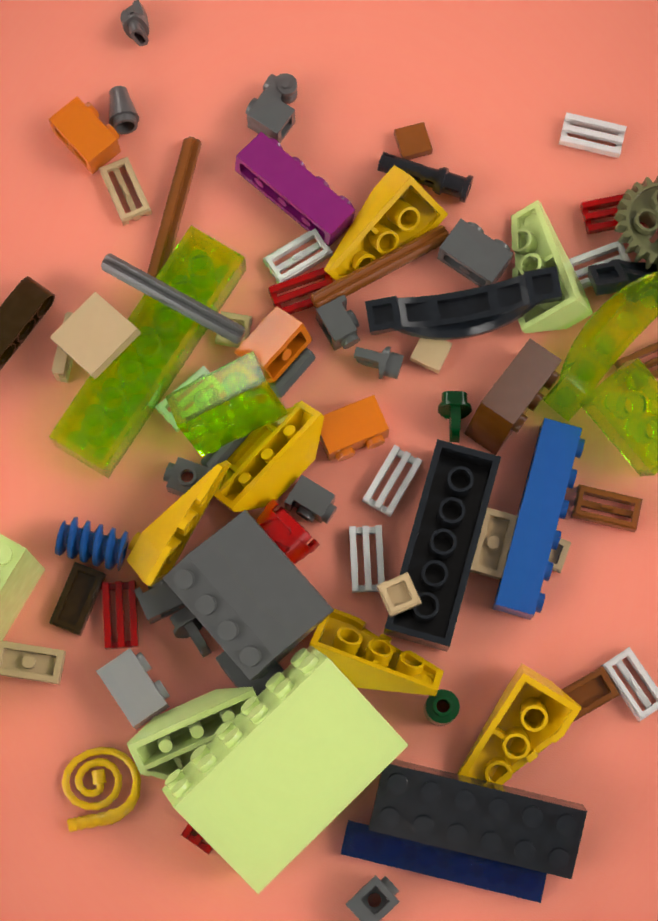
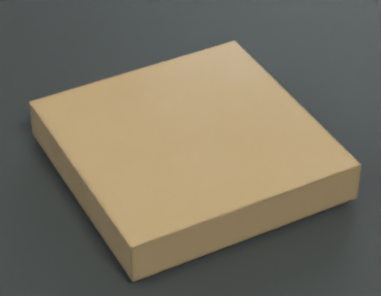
M94 292L50 338L88 374L96 379L141 332L97 292Z

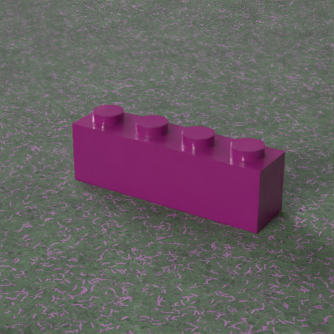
M260 132L236 155L235 171L304 229L312 231L316 228L329 247L353 223L355 209L352 203L346 197L338 196L332 191L322 177H315L309 172L299 158L291 157L285 152L276 139L268 138L264 133Z

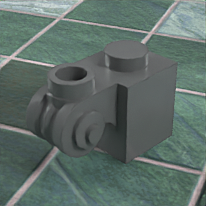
M282 73L278 76L271 74L264 83L262 94L258 99L253 98L245 112L247 114L248 128L258 134L262 132L268 138L272 137L279 143L283 141L295 124V109L287 104L293 103L297 98V80L288 73Z

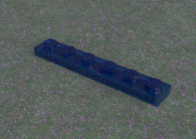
M350 820L347 823L340 853L541 903L547 875V873L369 830V825Z

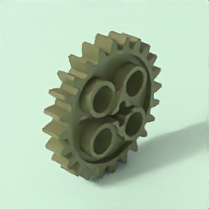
M657 176L654 183L649 177L644 179L642 185L635 182L632 189H628L622 197L623 199L619 202L617 206L619 210L614 219L618 221L615 231L623 233L618 242L629 244L625 253L635 252L637 255L634 262L637 263L641 259H645L646 269H649L652 264H657L658 271V239L654 243H651L649 240L658 230ZM640 222L645 223L649 228L643 227Z

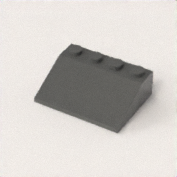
M244 510L187 554L163 577V580L250 681L263 678L334 611L247 510Z

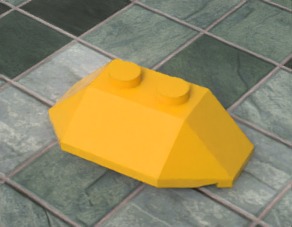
M301 400L295 403L293 407L283 409L266 417L227 459L231 465L216 490L214 497L233 512L264 508L273 498L277 501L316 459L324 420L322 413Z

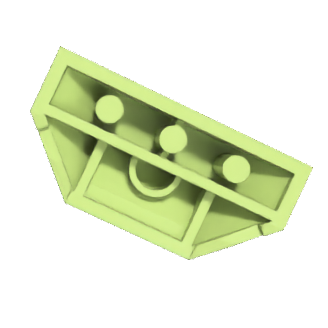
M254 688L215 689L153 717L127 742L140 775L154 776L166 780L175 770H182L191 761L190 757L198 747L204 744L207 746L216 737L217 729L228 720L233 721L242 712L240 710L242 705L252 696L257 697Z

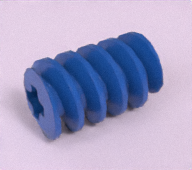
M74 517L70 524H66L64 520L57 535L55 554L61 556L67 550V557L69 559H74L79 554L80 561L86 563L92 557V563L97 567L105 560V568L107 570H112L117 564L118 571H120L128 549V532L125 531L120 539H117L116 528L112 527L109 533L104 535L103 524H99L93 532L91 531V521L89 520L86 521L82 528L78 527V517Z

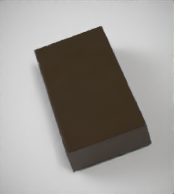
M74 562L49 623L81 636L106 574Z

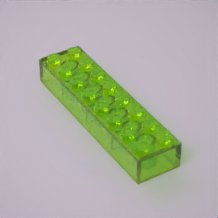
M191 225L156 276V279L219 312L246 272V260L243 255ZM144 294L127 319L138 328L141 334L96 379L91 375L88 377L49 435L55 447L108 479L208 329Z

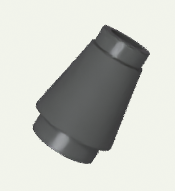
M115 86L109 91V124L118 134H129L137 129L139 115L127 88Z

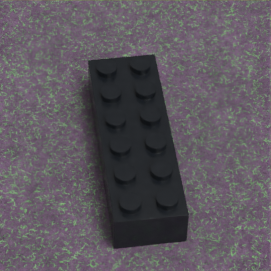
M437 439L400 575L406 572L409 573L422 603L393 617H390L388 614L384 634L442 651H448L500 463V456Z
M394 759L381 772L369 822V830L572 879L587 810L583 804Z

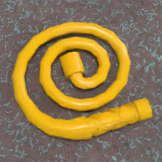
M113 747L88 749L74 757L65 768L62 779L64 794L73 805L85 810H100L108 807L115 801L122 788V774L117 765L108 759L96 758L83 764L77 771L75 784L77 790L85 797L100 795L104 790V783H107L105 769L94 770L91 773L93 785H96V789H87L83 785L82 779L84 773L90 768L104 766L111 770L115 777L113 791L105 800L88 803L78 799L70 788V776L78 763L91 756L101 754L113 755L129 767L133 779L131 794L125 803L118 808L107 810V812L67 819L69 832L108 824L112 825L122 820L134 809L140 797L141 777L135 762L126 753Z

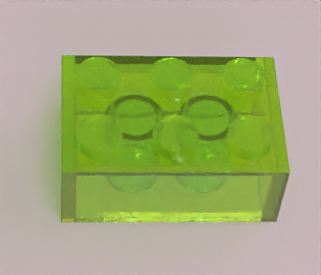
M254 351L166 396L176 425L201 457L218 451L222 446L236 439L243 438L253 430L272 423L288 413L274 381Z
M636 358L624 362L579 404L640 477L653 476L658 473V381L641 360Z

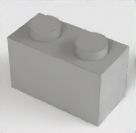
M129 648L96 672L133 728L137 730L153 717L170 707L165 700L170 695L160 680L154 683L148 675L147 671L152 669L144 655L141 652L135 655Z

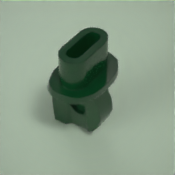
M463 391L443 392L442 403L438 405V413L445 419H449V442L459 443L461 419L467 417L472 412L471 404L467 403V393Z

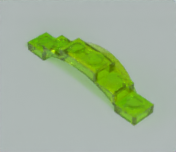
M658 271L635 280L610 297L592 315L574 340L564 361L559 382L543 398L544 402L568 422L588 401L592 391L617 359L658 317Z

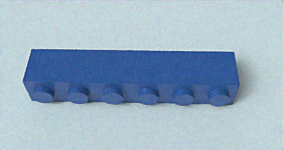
M544 418L540 426L503 574L496 592L493 610L531 620L535 612L541 613L545 600V594L540 593L543 580L549 581L553 569V562L548 561L551 549L557 550L561 538V531L556 530L559 518L565 519L569 506V500L564 499L567 488H573L577 475V470L572 469L575 457H581L585 444V439L580 438L582 432L580 427Z

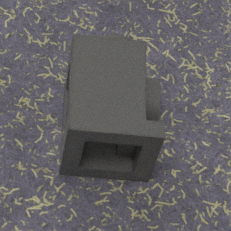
M345 295L316 309V320L334 351L341 347L348 349L360 341L357 335L359 322L352 310L346 311L347 299Z
M178 457L175 464L171 462L168 464L163 481L168 482L166 485L168 492L182 496L206 475L212 467H205ZM186 472L193 474V479L189 482H184L181 479L182 475Z
M301 475L284 502L285 509L291 512L293 507L297 508L296 513L311 523L315 519L320 523L325 522L328 524L337 510V507L333 505L335 503V495Z
M163 579L152 586H148L149 590L144 593L140 587L134 590L150 624L168 617L186 606Z
M375 875L346 903V906L360 921H380L400 902L395 897L399 890L386 876L380 880ZM373 893H377L381 897V903L377 907H372L368 903V897Z

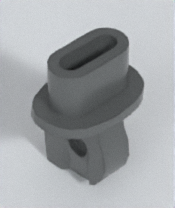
M136 0L130 7L122 11L120 20L126 35L139 46H145L149 42L147 37L149 35V23L143 5L139 0Z
M389 346L382 353L356 347L354 358L364 366L378 368L379 379H383L384 376L398 379L404 355L391 352V347Z
M187 606L171 615L170 620L175 627L173 630L175 637H191L203 658L212 653L199 632L203 625Z

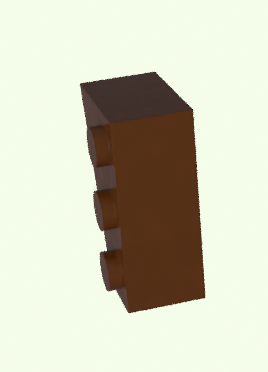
M530 338L481 401L464 434L496 455L513 431L518 433L528 419L525 415L529 409L534 411L542 401L544 395L541 392L544 387L550 390L557 381L560 374L556 372V369L562 360Z

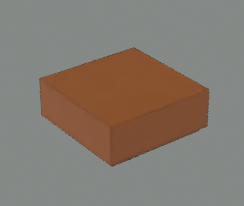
M424 122L394 129V136L401 158L411 160L432 154L433 149Z

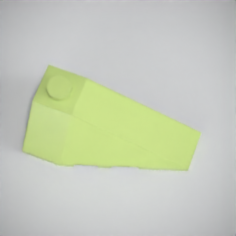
M536 200L511 215L512 250L515 252V268L512 269V278L523 275L526 271L556 266L562 293V300L536 305L519 318L518 322L522 332L534 333L563 330L592 315L593 311L584 288L541 202Z

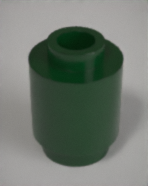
M445 689L438 690L436 696L429 695L424 704V714L427 720L437 726H445L451 723L458 715L460 709L459 700L456 695ZM443 700L449 705L447 712L442 713L438 711L436 707L438 701Z

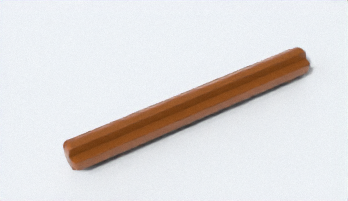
M191 136L183 140L147 274L162 282L165 281L202 145L199 139Z
M440 225L312 293V304L317 309L342 295L347 297L440 247L448 237V231L443 225Z

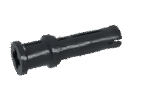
M383 152L377 171L388 173L395 165L411 175L418 183L433 188L435 194L445 193L460 198V202L463 203L468 198L474 178L471 175L464 177L451 173L449 168L440 167L439 170L404 158L396 157L387 152Z

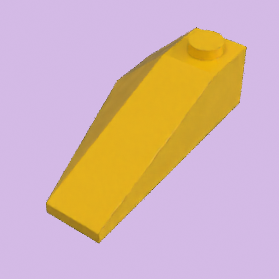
M394 165L373 188L324 268V271L337 281L438 227L448 213L411 175Z
M225 460L215 465L142 533L137 532L128 546L131 553L127 558V562L148 586L154 585L174 568L231 463Z
M333 608L334 611L317 626L309 646H313L326 655L356 688L436 696L444 671L411 650L401 651L390 644L392 638L384 633L380 636L372 633L365 628L366 622L360 618Z
M521 663L457 774L503 785L526 763H531L538 757L540 752L553 742L556 743L561 739L582 707L552 681Z

